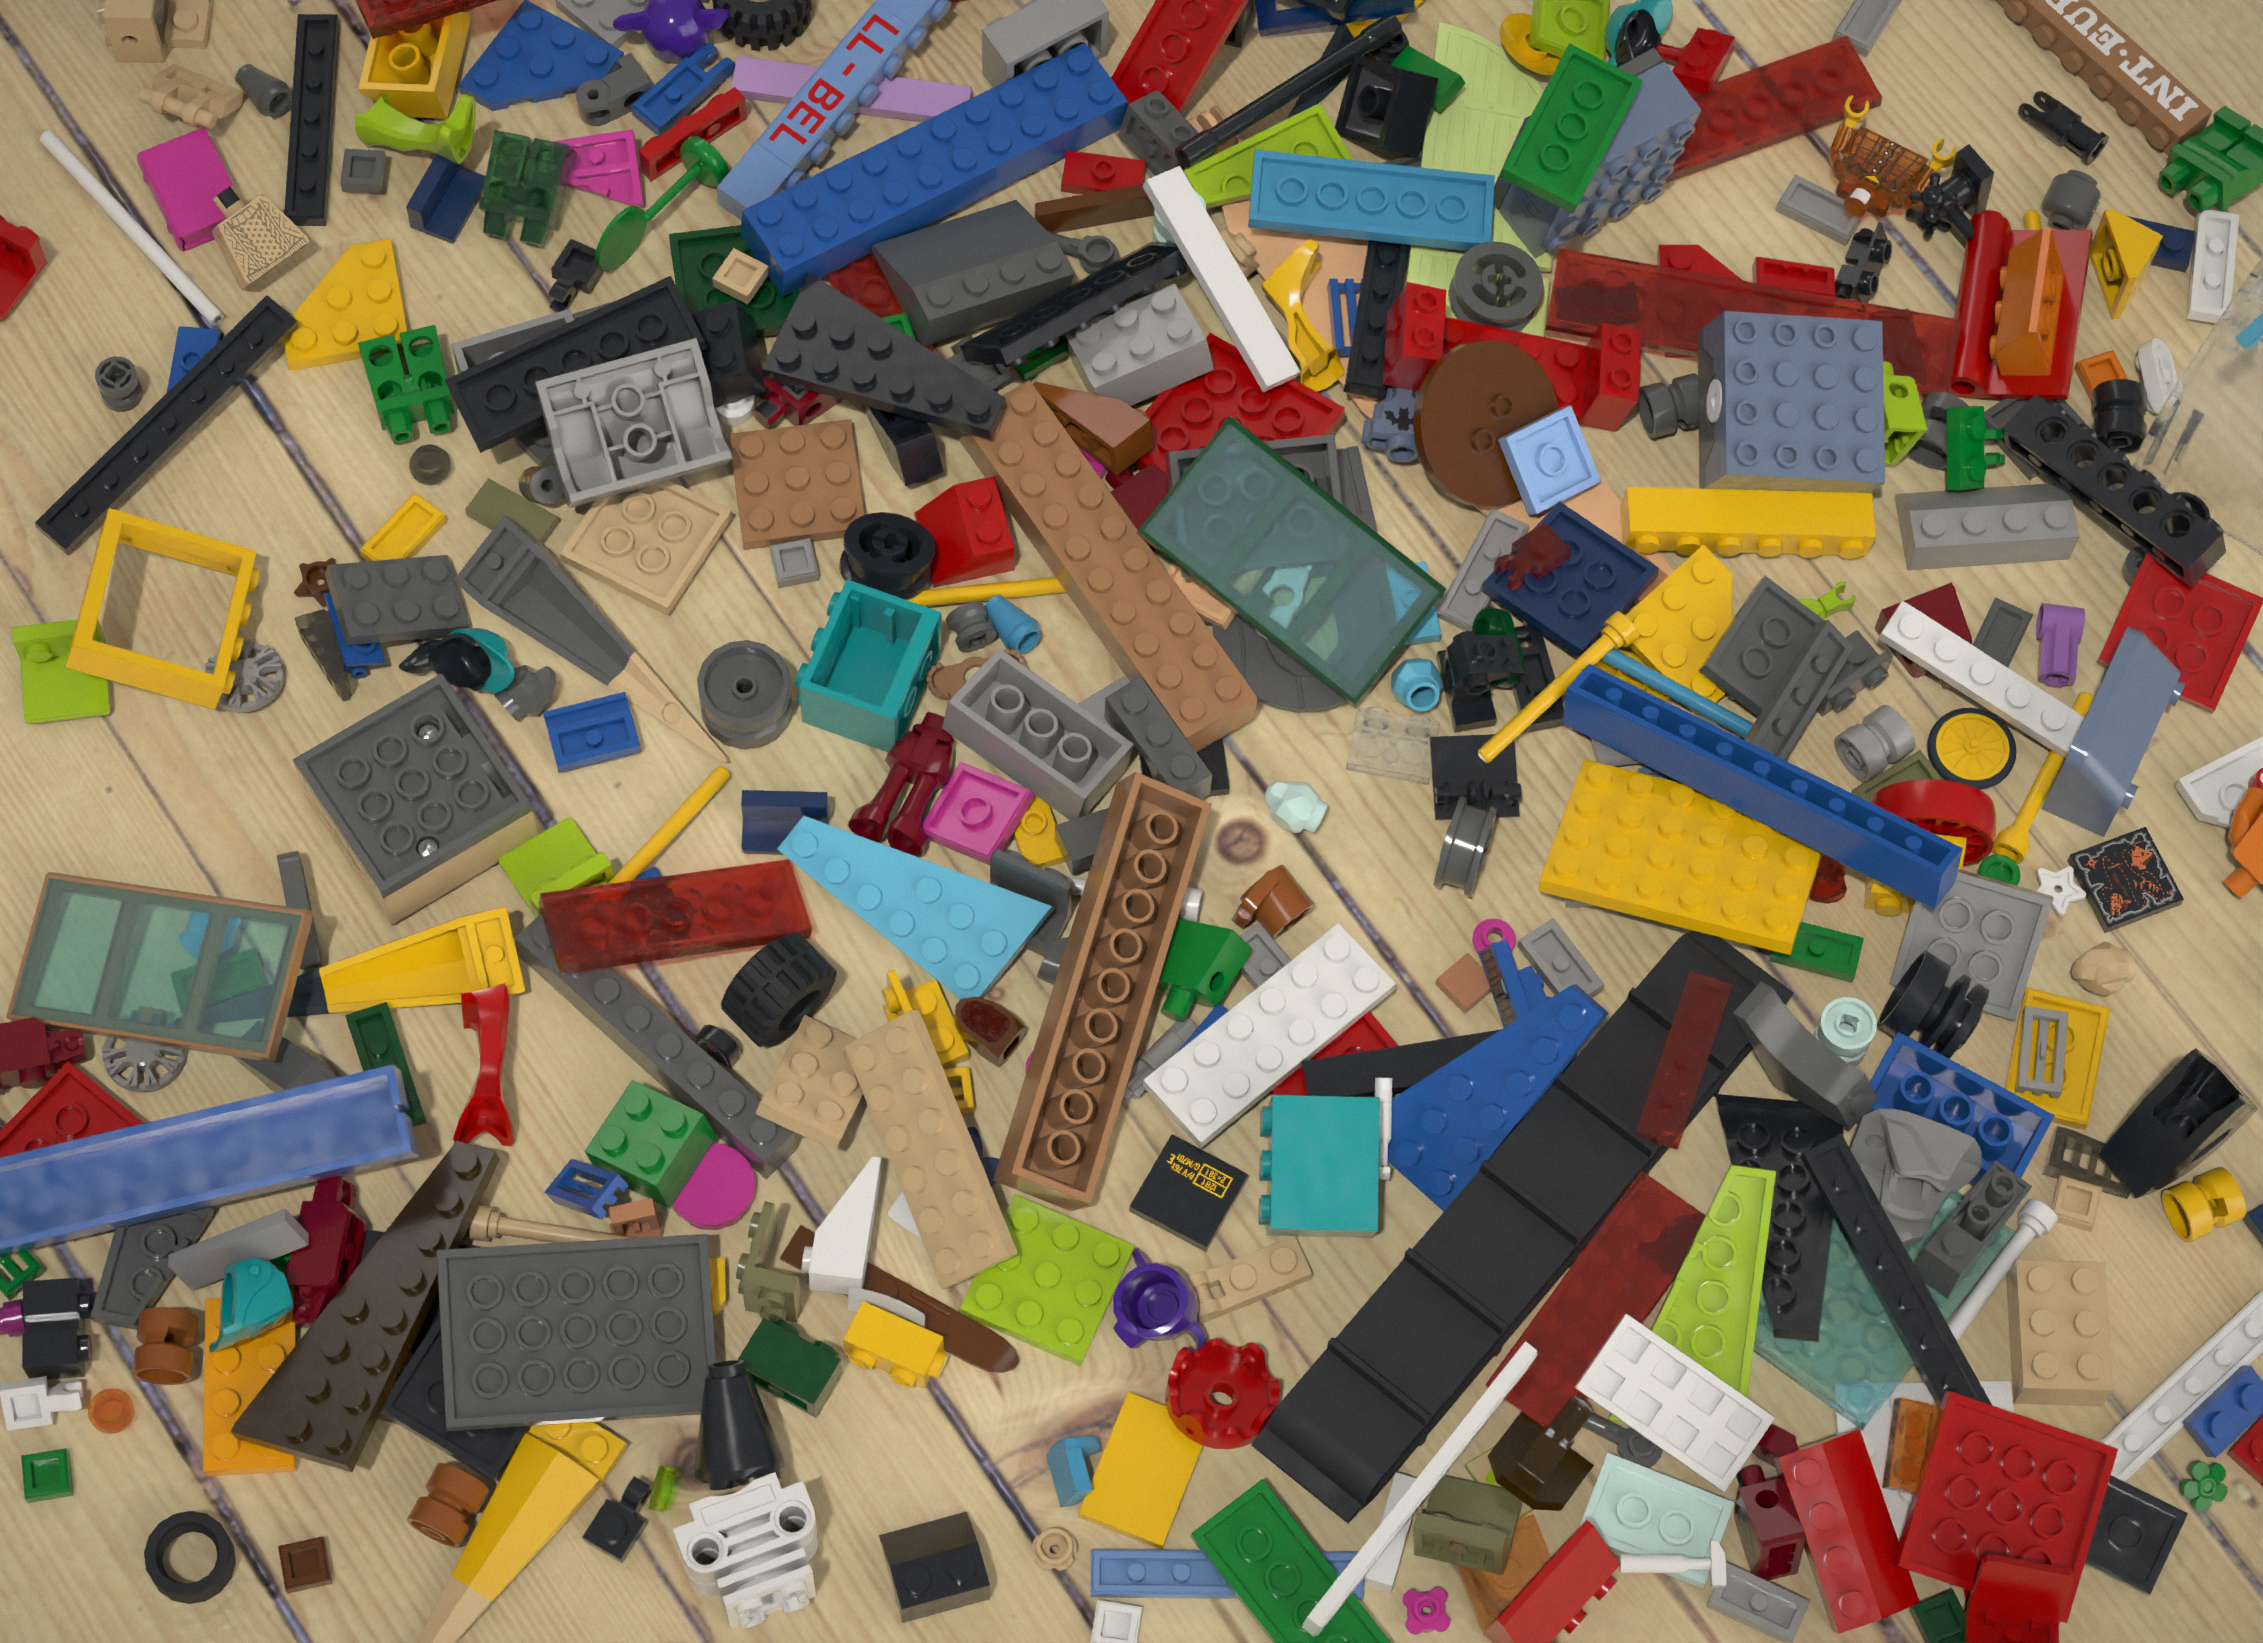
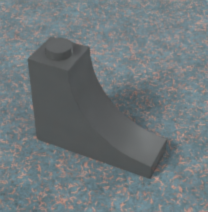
M1761 981L1733 1012L1770 1080L1778 1089L1849 1130L1852 1129L1863 1115L1870 1111L1873 1103L1878 1099L1866 1075L1841 1059L1812 1035L1789 1011L1774 988Z

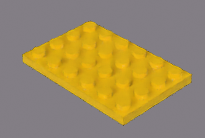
M1584 759L1541 874L1538 891L1791 955L1823 853L1683 783Z

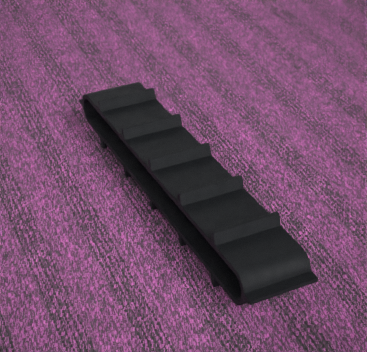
M1690 930L1688 934L1682 935L1636 989L1632 987L1624 1003L1563 1074L1558 1076L1551 1088L1488 1161L1484 1160L1481 1163L1478 1173L1412 1249H1407L1404 1259L1336 1338L1332 1337L1328 1341L1327 1349L1280 1402L1251 1446L1349 1524L1359 1510L1365 1508L1376 1497L1414 1450L1424 1444L1427 1435L1489 1361L1494 1356H1498L1505 1342L1568 1268L1571 1269L1579 1254L1638 1184L1647 1179L1649 1171L1712 1097H1715V1094L1719 1093L1723 1083L1753 1048L1733 1012L1761 981L1774 988L1784 1004L1788 1002L1794 992L1722 938Z

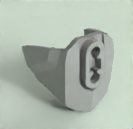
M1879 1108L1863 1115L1850 1144V1150L1904 1246L1923 1239L1933 1218L1948 1196L1967 1185L1979 1172L1982 1164L1981 1149L1975 1138L1941 1123L1897 1109Z

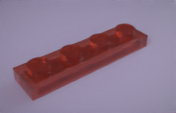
M1690 971L1635 1136L1678 1150L1732 988L1731 984Z

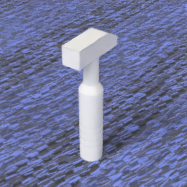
M1375 1078V1097H1379V1180H1389L1388 1143L1391 1140L1392 1078Z
M1718 1541L1709 1542V1558H1687L1684 1555L1619 1554L1620 1573H1683L1687 1570H1710V1587L1725 1588L1727 1585L1725 1552Z

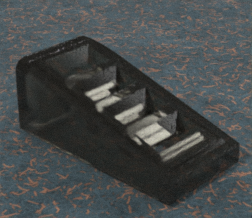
M322 609L295 617L294 620L301 640L334 691L342 701L350 700L352 693L328 611Z
M2056 1127L2051 1136L2042 1175L2056 1179L2060 1175L2103 1187L2102 1192L2128 1199L2130 1195V1190L2121 1180L2119 1183L2111 1180L2113 1171L2106 1163L2103 1176L2095 1173L2098 1158L2101 1159L2099 1153L2106 1143L2068 1128ZM2065 1149L2073 1151L2071 1162L2063 1160ZM2082 1154L2089 1155L2086 1169L2079 1166Z

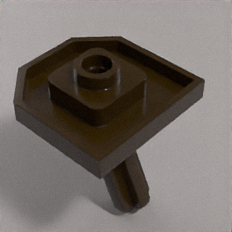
M1573 1396L1568 1399L1552 1423L1548 1424L1545 1428L1521 1411L1488 1455L1496 1482L1533 1510L1561 1511L1594 1466L1570 1448L1574 1443L1572 1442L1592 1415V1409L1585 1401Z

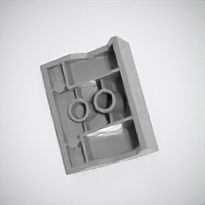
M697 338L535 382L568 508L727 465L732 459L730 449L723 438L716 415L711 385Z

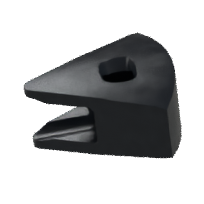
M2195 1048L2144 1098L2103 1146L2099 1156L2136 1198H2140L2166 1187L2196 1168L2224 1144L2258 1110V1107L2217 1062Z

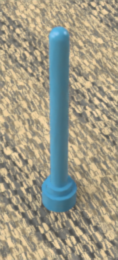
M1614 648L1601 659L1612 667L1746 738L1754 723Z

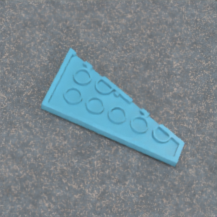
M806 816L800 819L777 848V850L960 999L968 997L984 998L1055 909L1045 903Z

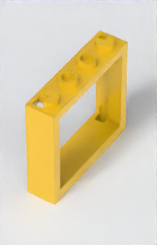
M109 508L100 531L65 668L215 710L221 694L230 695L236 672L230 671L229 665L231 660L238 661L244 637L237 636L239 626L246 627L252 603L246 602L245 599L247 591L254 593L259 578L260 569L253 568L257 551ZM118 542L236 576L212 674L92 640Z

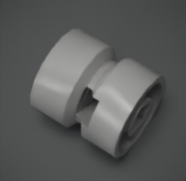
M1888 705L1880 706L1863 718L1862 725L1857 723L1837 735L1834 740L1835 749L1843 765L1855 778L1863 782L1869 781L1881 773L1884 767L1888 765V762H1897L1909 754L1916 746L1912 730L1899 712Z

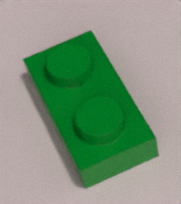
M1801 922L1791 955L1771 951L1769 961L1853 982L1864 938Z

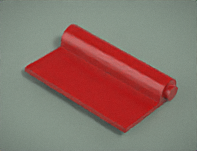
M1984 210L1973 215L1970 219L1974 224L1973 240L1966 242L1943 388L1949 394L1960 398L2031 399L2037 394L2042 399H2068L2093 237L2092 230H2052L2065 273L2050 376L2001 375L1997 361L1992 360L1990 357V339L1992 335H1997L1999 326L1995 322V305L1997 301H2002L2004 292L2000 287V271L2002 266L2008 265L2009 251L2039 230H2012L2009 221L2001 213L1994 210Z

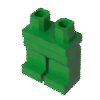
M2224 105L2214 113L2213 123L2196 136H2190L2181 145L2178 143L2170 149V163L2159 172V185L2161 189L2169 194H2173L2183 187L2186 188V201L2190 207L2200 213L2212 205L2221 211L2226 210L2231 206V200L2242 197L2263 182V129L2256 124L2251 126V121Z
M435 325L399 333L409 374H404L394 334L358 342L382 430H387L394 444L408 442L414 438L411 424L427 420L430 434L437 435L452 430L451 414H455L451 394L445 382L447 376ZM418 340L429 341L427 343L411 346L415 341ZM378 349L389 350L388 352L371 355Z

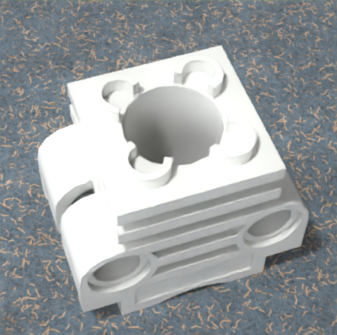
M775 1472L760 1477L733 1494L709 1496L688 1504L693 1522L673 1529L679 1549L678 1553L690 1585L701 1595L720 1596L730 1628L738 1625L742 1629L757 1626L766 1620L765 1615L781 1609H784L785 1613L797 1611L810 1603V1598L816 1597L813 1572L807 1561L817 1552L819 1540L814 1508L803 1481L781 1489ZM793 1528L801 1529L798 1532H787ZM706 1560H715L713 1563L708 1565L701 1564Z

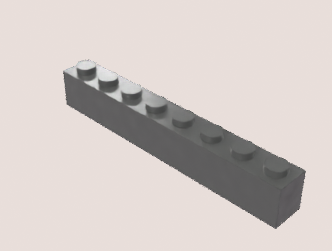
M547 909L515 937L519 956L526 964L680 1103L703 1113L713 1132L729 1147L738 1150L749 1161L751 1167L767 1180L797 1150L795 1132L755 1114L760 1103L758 1098Z

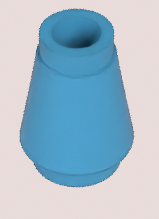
M996 595L988 600L985 604L988 619L993 624L1005 648L1013 649L1016 653L1019 652L1020 654L1027 653L1033 649L1041 638L1038 621L1002 595Z

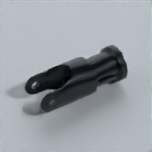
M2043 91L2036 92L2033 99L2035 104L2045 112L2037 110L2028 103H2023L2019 106L2018 112L2023 120L2059 146L2066 145L2082 156V160L2088 165L2099 156L2108 142L2109 136L2104 132L2098 133L2082 122V116Z

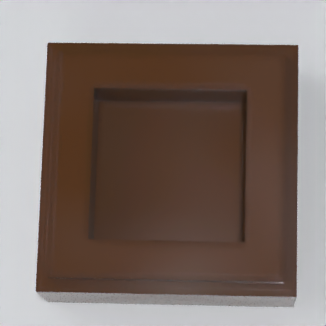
M323 1536L278 1546L287 1594L333 1584L326 1542Z

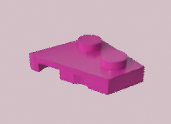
M633 129L553 141L558 179L562 185L629 206L635 205L645 208Z

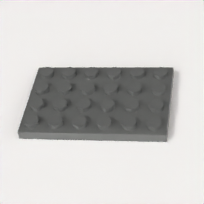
M707 1234L437 1250L446 1431L701 1414L705 1377L709 1375L708 1365L716 1363Z

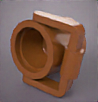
M1279 865L1273 870H1268L1262 878L1244 892L1240 897L1242 903L1237 908L1231 921L1244 930L1250 921L1255 918L1272 939H1275L1301 921L1315 907V903L1284 865Z

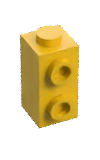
M862 1301L843 1339L844 1353L849 1355L848 1359L852 1363L867 1370H872L874 1366L889 1373L888 1376L892 1381L907 1388H912L915 1384L925 1389L931 1377L939 1378L948 1358V1354L943 1352V1336Z

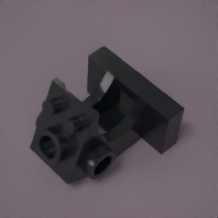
M1475 631L1461 632L1453 637V642L1446 650L1438 651L1436 657L1454 733L1495 726L1497 718L1489 690V682L1524 674L1515 635H1478Z

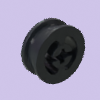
M886 512L863 515L849 524L844 534V550L839 564L840 573L845 582L847 579L905 600L913 598L924 591L930 580V564L935 554V542L930 532L923 525L909 517Z

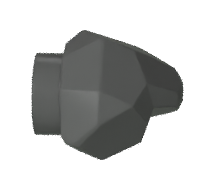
M527 665L514 668V678L507 689L498 692L494 696L516 721L524 714L538 716L552 697L556 685V674L548 666L538 671Z

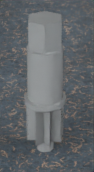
M1186 1017L1184 1022L1176 1021L1143 1055L1137 1057L1136 1062L1132 1066L1123 1100H1127L1130 1096L1134 1100L1139 1098L1146 1090L1143 1087V1080L1180 1050L1198 1028L1191 1019Z

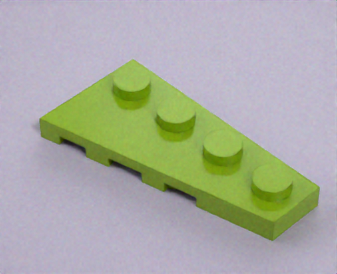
M1318 103L1183 170L1194 191L1202 196L1207 209L1250 199L1255 150L1347 160L1354 159L1321 103Z

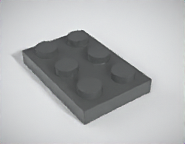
M448 555L331 564L326 569L325 576L345 645L444 637L455 629L469 628Z
M1765 575L1751 591L1698 671L1759 717L1817 622L1824 620Z

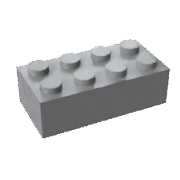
M1000 648L950 699L942 729L1021 786L1030 789L1035 796L1069 820L1086 815L1127 769L1134 746L1128 739Z

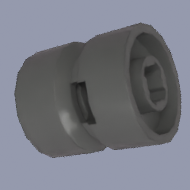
M1692 373L1673 378L1672 384H1669V386L1661 381L1639 387L1638 411L1643 427L1650 438L1674 433L1677 425L1684 430L1699 426L1698 375Z
M1935 391L1926 394L1921 403L1927 431L1908 451L1907 455L1925 467L1945 469L1947 468V407H1963L1968 405L1952 394Z

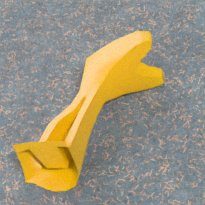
M1309 239L1301 244L1262 283V290L1286 318L1288 324V348L1291 356L1301 368V383L1317 392L1332 385L1345 373V370L1340 362L1336 346L1332 347L1318 333L1305 314L1301 304L1304 291L1322 267L1321 263L1316 259L1320 245L1313 239Z

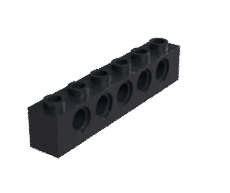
M2035 394L2002 427L2008 449L2192 587L2226 553L2224 531L2215 520L2208 516L2200 517L2192 511L2189 502L2180 494H2169L2161 488L2160 482L2152 473L2145 469L2140 472L2130 464L2129 459L2121 450L2114 446L2110 447V449L2099 441L2098 436L2089 426L2083 423L2078 426L2068 418L2066 411L2055 401L2051 400L2047 403ZM2051 438H2062L2060 442L2055 444L2046 443ZM2085 460L2093 461L2091 465L2086 467L2076 466ZM2116 483L2124 484V486L2118 490L2107 489L2109 486ZM2144 507L2156 508L2148 514L2139 513V510ZM2177 530L2187 531V534L2182 537L2169 536Z

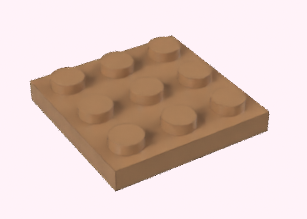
M851 419L729 434L744 550L770 547V545L810 538L811 542L844 538L849 524L865 515Z

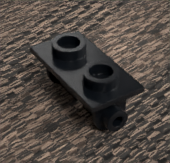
M1882 223L1877 224L1875 232L1862 228L1860 232L1854 234L1845 260L1846 263L1857 265H1842L1835 281V298L1842 302H1847L1850 298L1857 299L1861 311H1865L1870 297L1877 293L1879 275L1883 265L1890 261L1892 254V243L1887 239Z

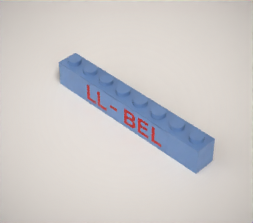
M875 0L717 186L718 204L742 221V210L805 180V172L813 162L818 165L823 161L830 150V142L837 134L842 136L849 130L855 119L854 114L860 106L867 107L871 104L879 91L878 85L886 76L892 78L898 72L903 63L902 57L910 48L915 50L920 46L926 37L927 27L933 20L939 22L946 15L951 2L949 0Z

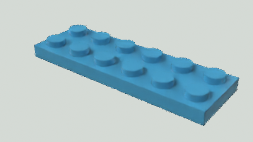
M1255 150L1248 227L1468 251L1478 244L1491 242L1495 175Z

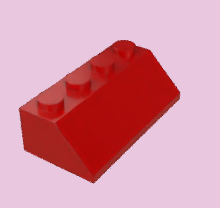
M1860 1428L1773 1456L1780 1479L1784 1481L1806 1535L1804 1549L1832 1630L1840 1634L1882 1620L1920 1603L1910 1572L1894 1566L1899 1541Z

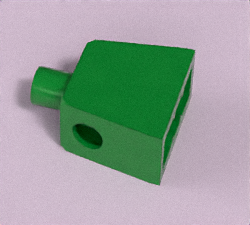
M1177 918L1157 987L1167 996L1161 1013L1174 1021L1184 1022L1192 1003L1210 1007L1219 1005L1250 955L1252 948L1233 929Z

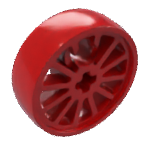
M1910 780L1888 785L1875 792L1870 798V803L1933 834L1966 838L1963 866L1984 859L1993 850L1996 839L1995 805L1986 793L1975 787L1946 780Z

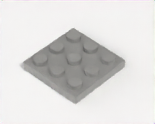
M1958 869L1954 885L1935 909L1914 900L1892 971L1890 984L1897 986L1914 960L1924 950H1927L1951 966L1945 983L1947 987H1950L1959 977L1965 974L1971 979L1966 995L1977 984L1984 986L1990 991L1982 1010L1983 1012L2015 1021L2053 903V896Z

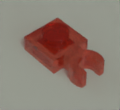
M1543 522L1513 542L1511 552L1514 555L1507 554L1499 557L1494 563L1493 572L1498 575L1504 570L1513 571L1515 574L1508 577L1507 587L1509 590H1514L1523 584L1527 573L1531 572L1539 580L1551 572V570L1569 560L1571 549Z

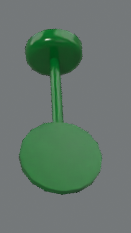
M690 136L682 143L679 153L687 172L646 211L641 207L633 205L625 208L614 217L602 234L596 249L595 261L598 267L611 271L625 263L640 244L647 227V222L651 221L694 178L707 186L717 187L729 173L728 166L721 154L711 144L699 137Z

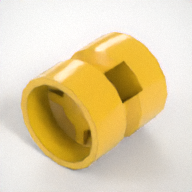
M2216 1167L2198 1175L2195 1178V1183L2184 1181L2164 1190L2162 1193V1203L2167 1219L2179 1238L2185 1242H2191L2210 1234L2213 1230V1225L2217 1228H2223L2242 1220L2246 1216V1205L2241 1189L2234 1177L2224 1167Z

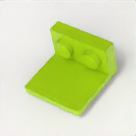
M77 619L12 627V642L21 660L23 711L27 724L108 715L111 712L108 679L65 668ZM97 620L92 640L106 644V638L99 620Z
M570 817L513 849L498 860L500 867L535 918L547 909L559 919L581 906V898L593 886H600L601 883L607 884L614 877L612 864L604 852L595 853Z

